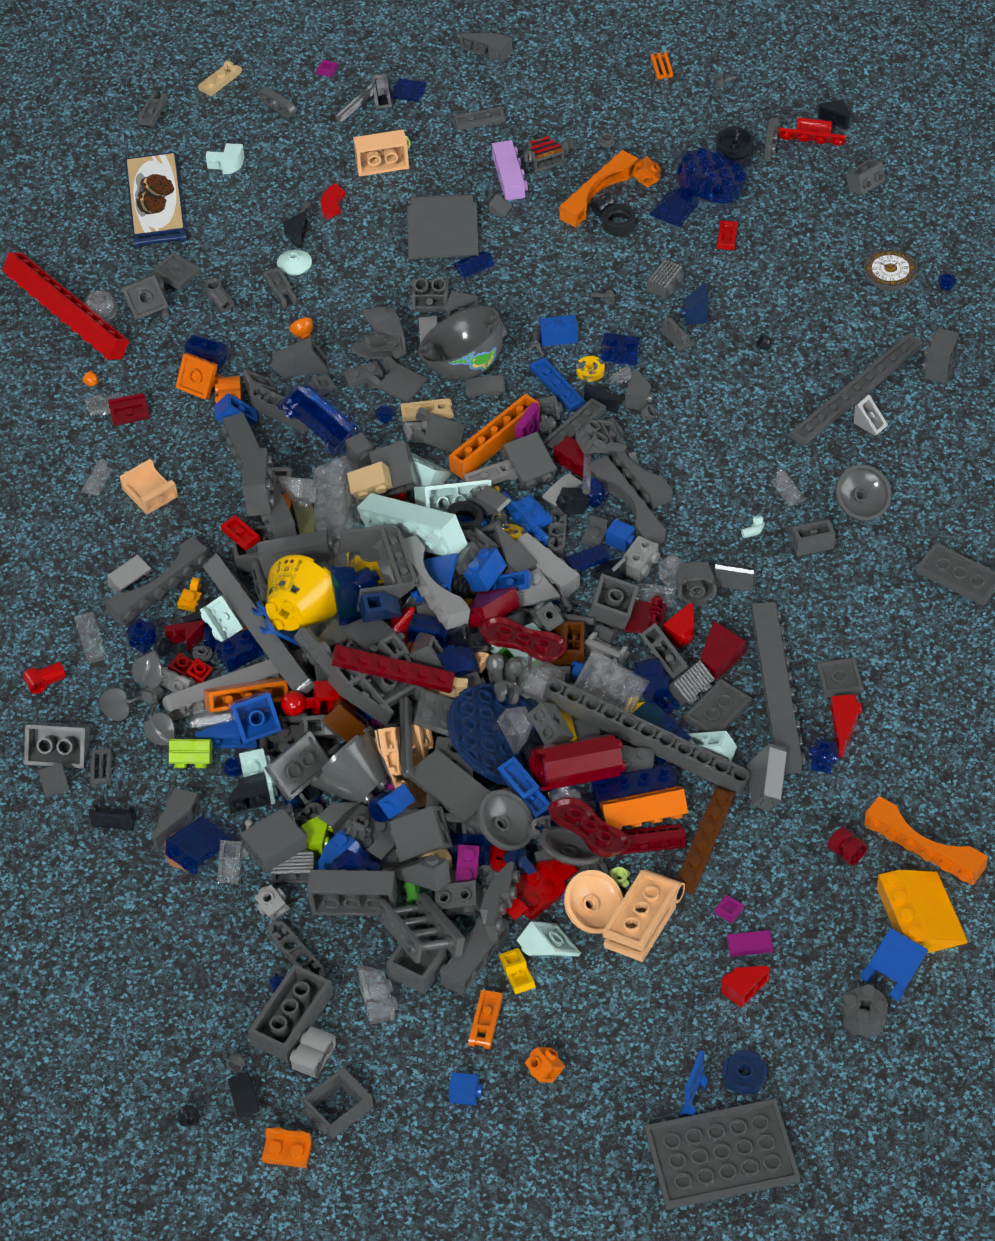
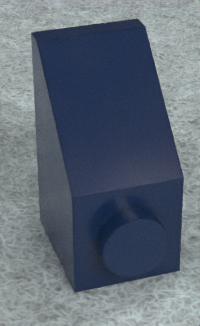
M705 284L698 287L684 299V305L680 308L681 318H685L686 325L707 323L708 294Z

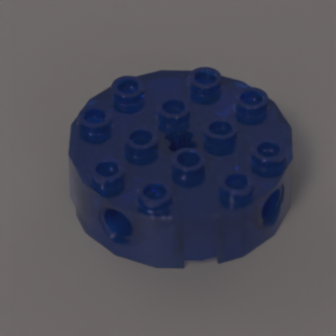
M698 148V150L687 151L682 155L676 171V180L682 188L694 191V195L701 199L727 204L732 203L734 199H740L747 181V174L743 169V165L725 157L723 153L719 151L713 153L704 148Z

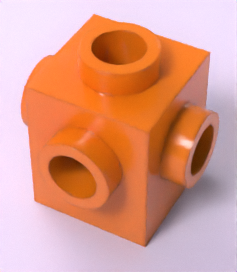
M646 156L635 164L633 176L638 182L648 188L660 180L661 167Z
M551 1047L535 1048L531 1051L530 1057L525 1062L530 1074L539 1082L553 1083L565 1068V1065L558 1058V1053Z

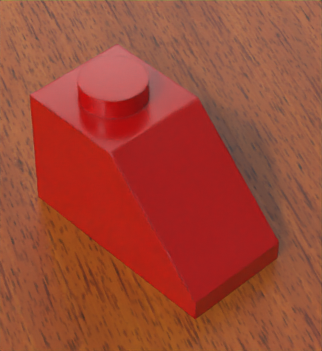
M689 603L663 624V632L671 643L680 650L685 645H689L694 639L692 603Z
M768 966L736 967L731 973H726L722 978L721 993L742 1008L769 981L770 968Z

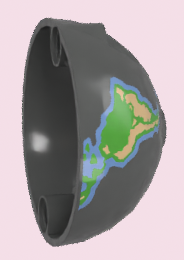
M487 306L472 307L449 316L431 329L422 340L418 349V355L426 367L439 376L448 379L472 378L486 371L495 362L501 351L503 337L507 334V330L500 319L499 313L494 308Z

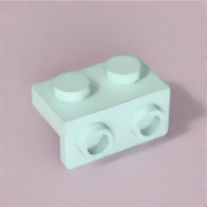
M221 595L200 609L203 621L210 625L213 636L220 642L229 639L245 628L224 595Z

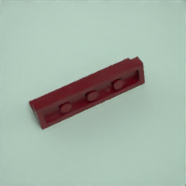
M682 824L621 830L628 836L631 845L619 855L686 848V833Z

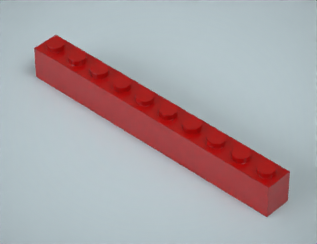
M22 252L8 253L2 271L8 275V278L17 282L18 286L29 292L28 294L36 298L39 304L47 307L50 313L59 317L62 323L71 327V330L78 333L84 341L89 342L93 349L100 351L104 358L111 361L114 359L122 360L129 343L127 338Z

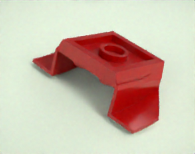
M557 860L537 862L535 873L528 875L526 872L520 876V882L516 883L517 898L513 900L512 908H506V913L514 920L524 914L532 921L561 898V894L566 889V880L577 873L578 870L574 866L560 863Z

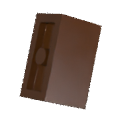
M340 697L334 702L333 709L322 720L347 743L356 735H364L365 732L363 730L369 726V722Z

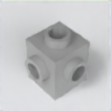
M271 884L261 888L258 891V895L254 897L258 902L256 907L263 916L267 914L273 921L291 909L284 900L287 898L280 887L276 889Z

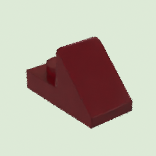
M203 620L164 626L166 637L171 640V644L186 642L188 653L206 636Z

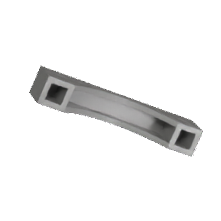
M417 535L403 538L416 575L415 586L419 590L420 595L427 601L429 608L434 611L439 622L444 625L446 630L462 626L463 624L467 625L470 608L462 597L445 590L429 576L423 562L425 552L423 543Z

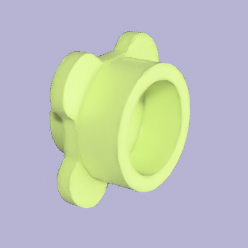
M616 867L609 871V875L619 887L627 888L629 886L628 877L630 872L628 870Z

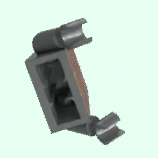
M534 135L531 137L530 142H528V149L525 150L523 162L526 164L531 162L535 173L565 164L564 152L570 148H575L573 139H567L562 144L555 141L551 136L540 138L538 135Z

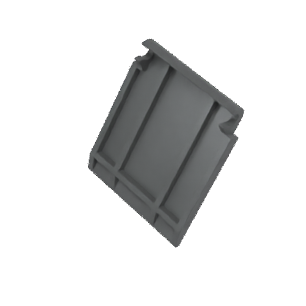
M473 194L411 197V205L407 206L409 259L479 256L477 202H473Z

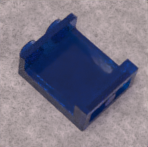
M200 816L166 839L165 854L168 858L182 866L183 869L195 875L198 873L199 864L217 852L223 856L230 853L232 837L203 816Z

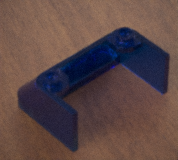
M308 384L295 385L277 407L279 410H284L283 413L288 418L292 419L294 417L299 419L325 441L327 446L325 449L333 457L340 455L346 449V439L361 433V430Z

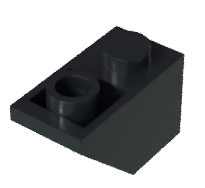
M264 773L242 778L228 797L231 814L271 804Z

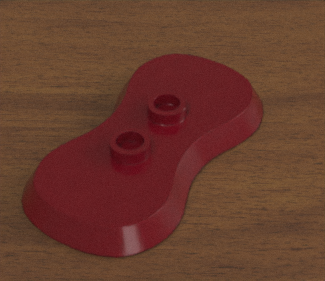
M490 617L480 627V633L487 643L497 647L522 651L539 661L554 662L567 649V642L561 636L552 632L526 628L505 617Z
M571 797L561 798L553 801L548 806L550 816L556 824L578 835L587 847L599 856H617L631 845L630 839L624 832L602 821L588 804L579 799Z

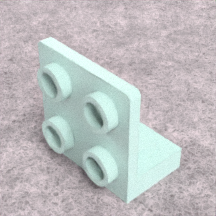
M263 748L239 753L243 777L264 773L271 804H275L274 796L278 795L276 784L264 768L271 762L269 755L265 756Z

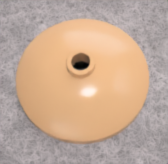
M587 870L575 875L567 884L564 893V906L568 917L579 929L591 934H601L623 900L618 884L609 875L597 870ZM586 902L589 903L590 908H587Z

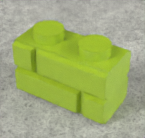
M169 739V764H174V768H187V764H195V768H207V764L213 763V740Z

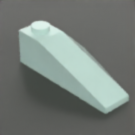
M491 480L414 487L415 504L447 512L448 507L452 503L467 501L466 498L471 494L470 491L478 485L480 487L486 485L492 487Z

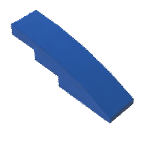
M514 756L497 768L512 793L526 803L533 820L550 815L548 811L550 803L539 791L540 787ZM551 820L552 827L559 826ZM544 825L538 827L539 830L545 828Z

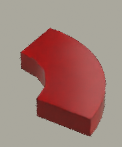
M337 183L326 189L321 197V212L326 220L341 213L338 204L341 199L346 197L345 191Z

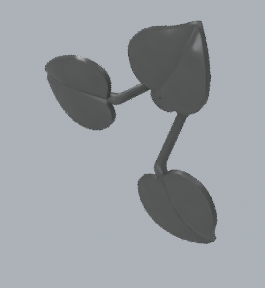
M152 651L139 657L132 665L134 679L139 683H144V688H147L142 692V695L127 700L125 690L111 688L100 697L99 707L110 719L121 721L127 718L130 713L128 703L140 699L147 704L153 703L148 716L150 720L145 722L143 726L145 735L155 744L169 746V739H176L175 725L172 718L163 712L153 715L156 706L159 704L158 700L163 697V690L159 686L162 682L163 672L157 652Z

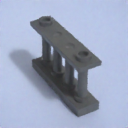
M426 892L418 893L415 905L392 908L384 898L380 899L379 908L377 909L378 920L382 922L415 963H420L422 951L446 948L454 957L462 956L465 937ZM416 913L419 916L408 919H401L399 917L400 915ZM426 925L429 928L411 931L409 927ZM436 936L439 939L428 942H421L419 938Z

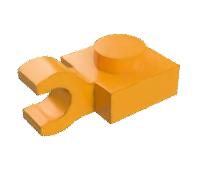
M193 577L190 589H183L177 602L178 609L192 612L197 611V600L201 601L203 598L202 593H200L202 589V584H199L200 578Z

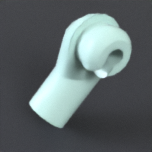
M755 516L751 527L741 529L743 538L756 536L762 532L765 526L762 516Z

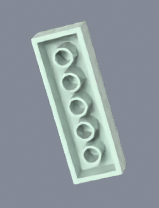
M370 493L357 507L360 518L366 528L395 525L400 529L403 538L417 535L425 546V551L441 556L453 553L459 554L467 545L455 514Z

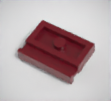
M144 393L108 400L113 426L150 419Z

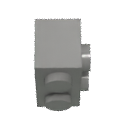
M638 536L623 556L626 560V577L637 582H641L644 576L647 577L651 566L654 563L656 564L660 558L659 544Z

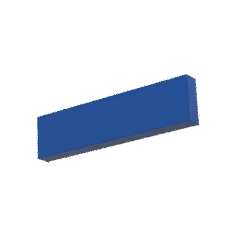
M545 357L529 365V369L569 412L585 404L583 397Z

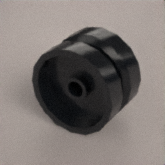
M729 127L720 131L716 136V161L718 165L729 170H740L750 165L753 160L752 134L740 127Z

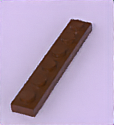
M718 787L714 789L677 877V881L685 884L684 892L692 895L696 893L735 799V792Z

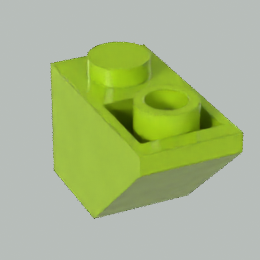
M317 816L304 823L301 827L308 836L306 838L307 848L305 850L314 851V856L320 857L327 842L330 841V832L333 831L331 826L320 820Z

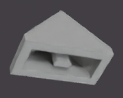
M869 394L855 405L854 424L875 436L888 425Z

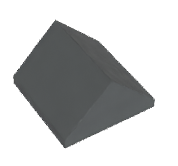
M719 562L715 564L716 586L753 592L758 568Z

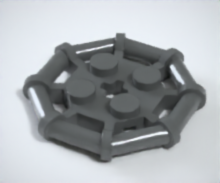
M303 712V714L295 717L277 715L282 731L259 739L260 749L263 748L265 756L269 755L270 761H273L276 758L274 756L280 755L292 744L291 742L296 741L304 734L303 717L309 716L308 713ZM296 722H300L299 725L287 726V725L285 724V723H296ZM329 739L320 740V746L326 753L331 749L329 747ZM268 742L274 743V748L269 750Z

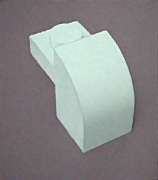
M226 143L224 152L207 151L206 153L207 168L220 169L223 174H231L238 171L244 161L243 144Z

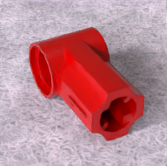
M60 662L40 670L38 668H30L23 674V679L32 694H39L46 689L47 685L66 678Z

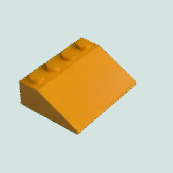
M895 870L878 875L877 891L895 931L928 949L927 953L968 943L938 872Z

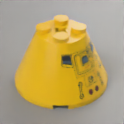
M287 555L278 559L273 564L268 575L267 604L265 607L272 625L277 630L293 631L302 627L316 625L330 620L336 614L341 604V592L336 579L326 567L321 568L314 563V559L303 555Z

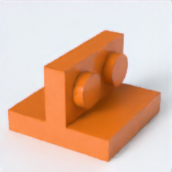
M184 353L175 388L207 400L210 399L212 387H214L215 383H218V377L223 376L216 374L218 364L189 353Z

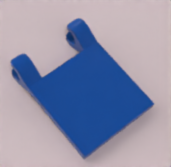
M453 553L423 560L429 576L442 588L451 592V581L459 555ZM415 587L411 592V597L416 598L415 603H421L424 601V597L420 595L419 590Z
M259 600L256 601L259 608L254 609L252 607L253 614L256 616L265 615L266 617L264 623L267 627L259 626L261 633L274 634L300 646L294 640V635L299 629L293 631L277 630L272 625L264 604Z
M890 928L860 977L863 981L869 983L877 970L894 980L897 984L890 992V996L899 1001L929 950Z
M702 1050L699 1051L685 1086V1104H683L679 1114L681 1116L684 1114L689 1116L695 1115L696 1109L692 1102L697 1089L701 1085L702 1089L705 1090L708 1079L704 1075V1051Z

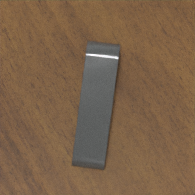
M261 386L251 388L249 391L251 406L256 408L258 412L299 431L309 430L322 416L321 399L316 395H310L301 404H298Z

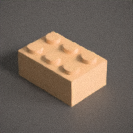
M404 129L353 137L355 161L359 176L409 169L408 148Z

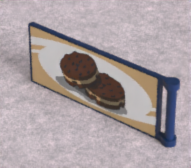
M170 152L126 158L134 247L139 248L141 245L181 240V242L187 241L176 153Z

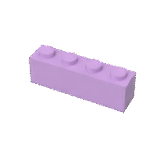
M512 140L492 143V156L504 199L508 201L525 198V191L528 190L527 181L523 180L525 179L524 170L520 169L521 160L517 158V147L513 146Z

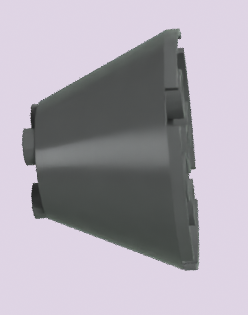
M368 726L363 730L365 732L364 735L353 737L321 768L323 771L319 774L320 776L315 775L310 784L315 788L345 800L359 802L360 805L362 803L365 806L368 805L375 798L373 794L377 790L381 792L389 785V775L377 750L374 730Z

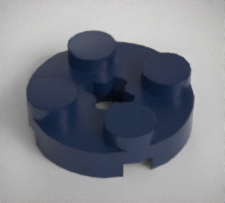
M746 1050L735 1052V1055L730 1058L728 1057L723 1063L722 1077L726 1088L740 1094H757L767 1079V1066L765 1062L763 1063L760 1056L754 1052ZM743 1069H748L750 1074L743 1076L739 1072H742Z

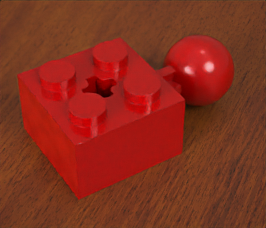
M314 681L313 697L305 698L299 691H289L281 699L282 710L285 714L293 717L301 715L306 708H312L313 716L327 715L333 709L334 702L339 697L356 711V706L341 697L328 681Z

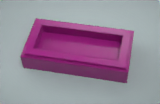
M770 930L727 935L730 957L773 952Z

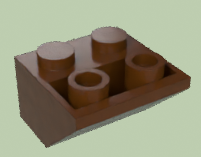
M563 622L550 631L565 639L567 649L556 661L544 662V666H570L573 661L578 663L584 662L585 622Z

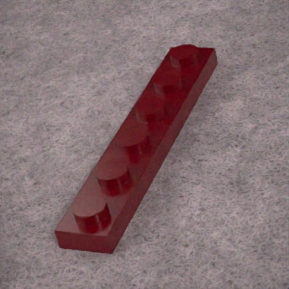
M335 645L331 664L332 666L446 693H451L455 674L454 672L340 645Z

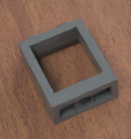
M344 1067L302 1099L303 1114L308 1120L313 1119L318 1130L323 1135L327 1134L331 1139H334L373 1108L372 1096ZM342 1087L357 1104L330 1124L315 1108Z

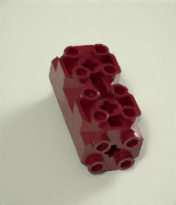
M606 734L578 738L575 741L560 744L552 743L531 749L532 754L529 757L531 777L539 784L540 791H547L620 776V773L625 771L626 768L621 754L622 742L620 739H616L614 735Z

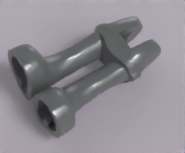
M492 654L486 660V667L495 683L494 692L499 702H503L506 695H508L509 704L515 705L521 694L516 678L522 673V661L518 658H512L504 666L502 655Z

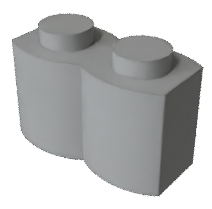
M311 1026L307 1032L305 1031L302 1034L301 1044L291 1052L290 1061L293 1070L317 1078L336 1046L335 1035Z

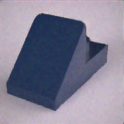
M529 844L519 850L507 851L504 854L503 860L506 864L514 861L516 870L525 869L528 875L536 872L533 850Z

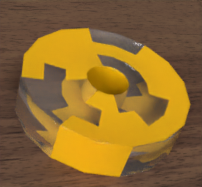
M595 356L583 357L576 364V374L583 381H597L605 374V363L602 359Z
M499 524L514 541L526 533L525 529L520 526Z

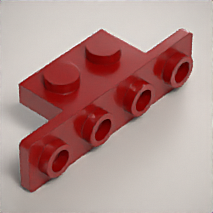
M798 118L796 129L778 128V137L784 140L798 139L801 142L815 141L818 144L846 145V135L830 134L832 121Z

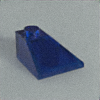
M682 185L667 192L650 212V216L681 227L697 207L698 191Z

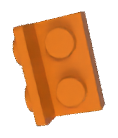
M280 1127L266 1128V1142L262 1154L263 1163L307 1168L312 1147L310 1133L303 1130L289 1131Z

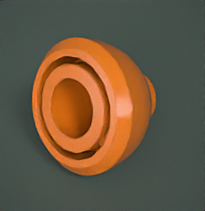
M309 317L298 319L290 325L289 330L294 336L305 340L312 337L313 320Z

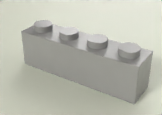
M526 532L515 540L537 563L536 568L541 571L555 588L561 599L567 597L580 587L578 571L569 567L562 558H558L548 547L543 546L536 537H532Z

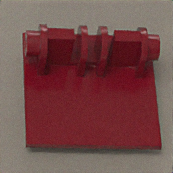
M655 595L651 602L635 601L630 619L623 632L643 633L654 623L663 631L667 604L663 603L659 595Z

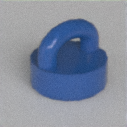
M571 662V678L574 681H584L589 675L590 668L584 662Z

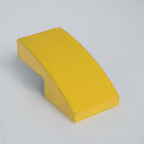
M519 948L499 954V959L515 995L536 988L535 981L527 968L526 960Z

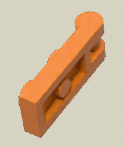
M481 990L468 1046H484V1049L491 1050L503 993ZM478 1033H485V1038L478 1037Z

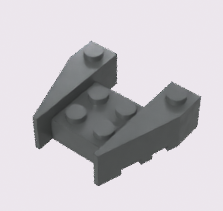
M395 633L379 641L377 645L379 650L376 652L378 655L411 662L407 647ZM334 667L328 679V682L341 697L385 726L389 724L394 713L391 707L398 704L399 700L404 698V696L410 697L417 705L421 689L425 690L421 686L366 673L361 674L360 672L340 667Z

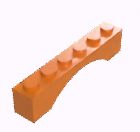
M623 150L615 155L591 179L584 183L576 192L572 193L565 202L561 203L559 206L560 220L577 228L587 218V209L592 198L602 189L612 184L631 179L634 166L639 162V158Z
M880 796L865 813L864 825L870 830L877 831L888 840L900 844L906 850L916 853L925 861L932 862L943 871L950 872L963 882L974 885L986 869L987 855L970 846H949L923 837L906 823L897 805Z

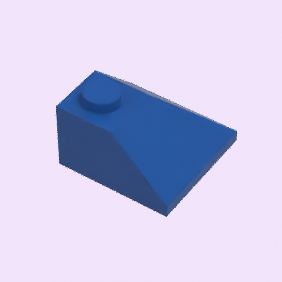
M340 830L327 842L315 870L345 869L348 871H369L374 866V863L355 839L353 840L351 836Z

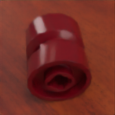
M846 827L837 829L827 843V848L834 854L841 855L840 858L849 866L858 863L868 847L860 838H854V834Z

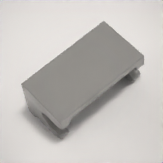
M136 555L107 575L108 587L115 593L118 591L122 592L143 575L149 576L151 568Z
M595 631L584 641L585 655L598 661L611 657V659L616 658L617 662H621L623 665L630 656V652L627 651L629 647L624 646L622 649L610 645L597 637L598 633Z

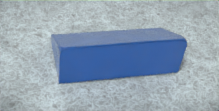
M529 570L500 575L493 584L492 590L516 587L517 591L529 589L533 580V574Z

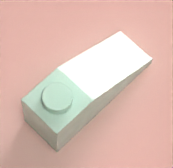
M727 731L676 734L729 761H732L737 748Z

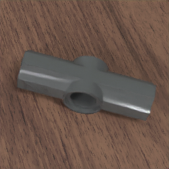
M308 627L300 628L294 635V640L305 651L309 662L313 666L317 665L329 678L333 668L336 667L331 665L333 655L330 647L325 641H320Z

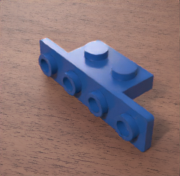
M505 491L502 492L503 495L511 500L504 509L511 516L512 520L525 529V533L527 532L532 537H536L543 546L548 547V535L541 528L551 524L553 517L531 494L515 502Z

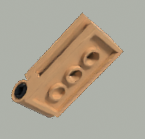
M646 869L641 870L602 932L603 937L606 938L604 948L643 962L676 909V903H679L682 899L685 884Z

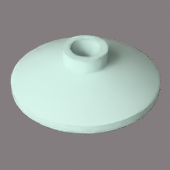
M302 250L286 251L277 260V267L286 275L303 274L312 265L311 256Z

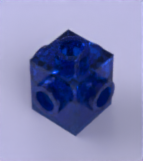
M140 618L126 630L129 645L144 654L154 645L157 639L153 624L148 621L145 622Z
M816 739L814 747L810 746L808 759H811L810 770L831 774L833 764H837L839 752H836V743Z

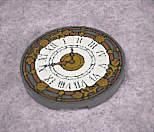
M881 250L871 254L866 259L863 272L867 282L878 286L879 289L898 291L905 289L907 285L916 280L918 269L915 260L908 254L898 250Z

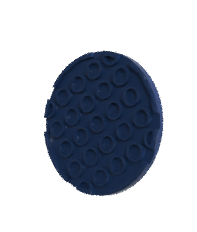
M479 684V686L468 687L461 691L453 700L447 713L448 734L458 754L476 772L501 785L508 786L497 768L513 756L531 776L529 764L525 760L526 755L524 751L523 753L521 752V744L528 735L537 731L528 716V713L537 704H532L522 693L519 695L518 702L515 705L509 704L508 695H506L503 702H499L494 692L495 684Z

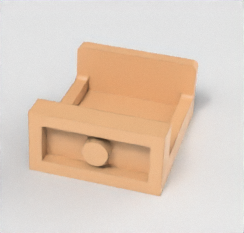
M151 459L120 476L122 489L146 514L178 497L176 484L172 480L167 482L154 468Z

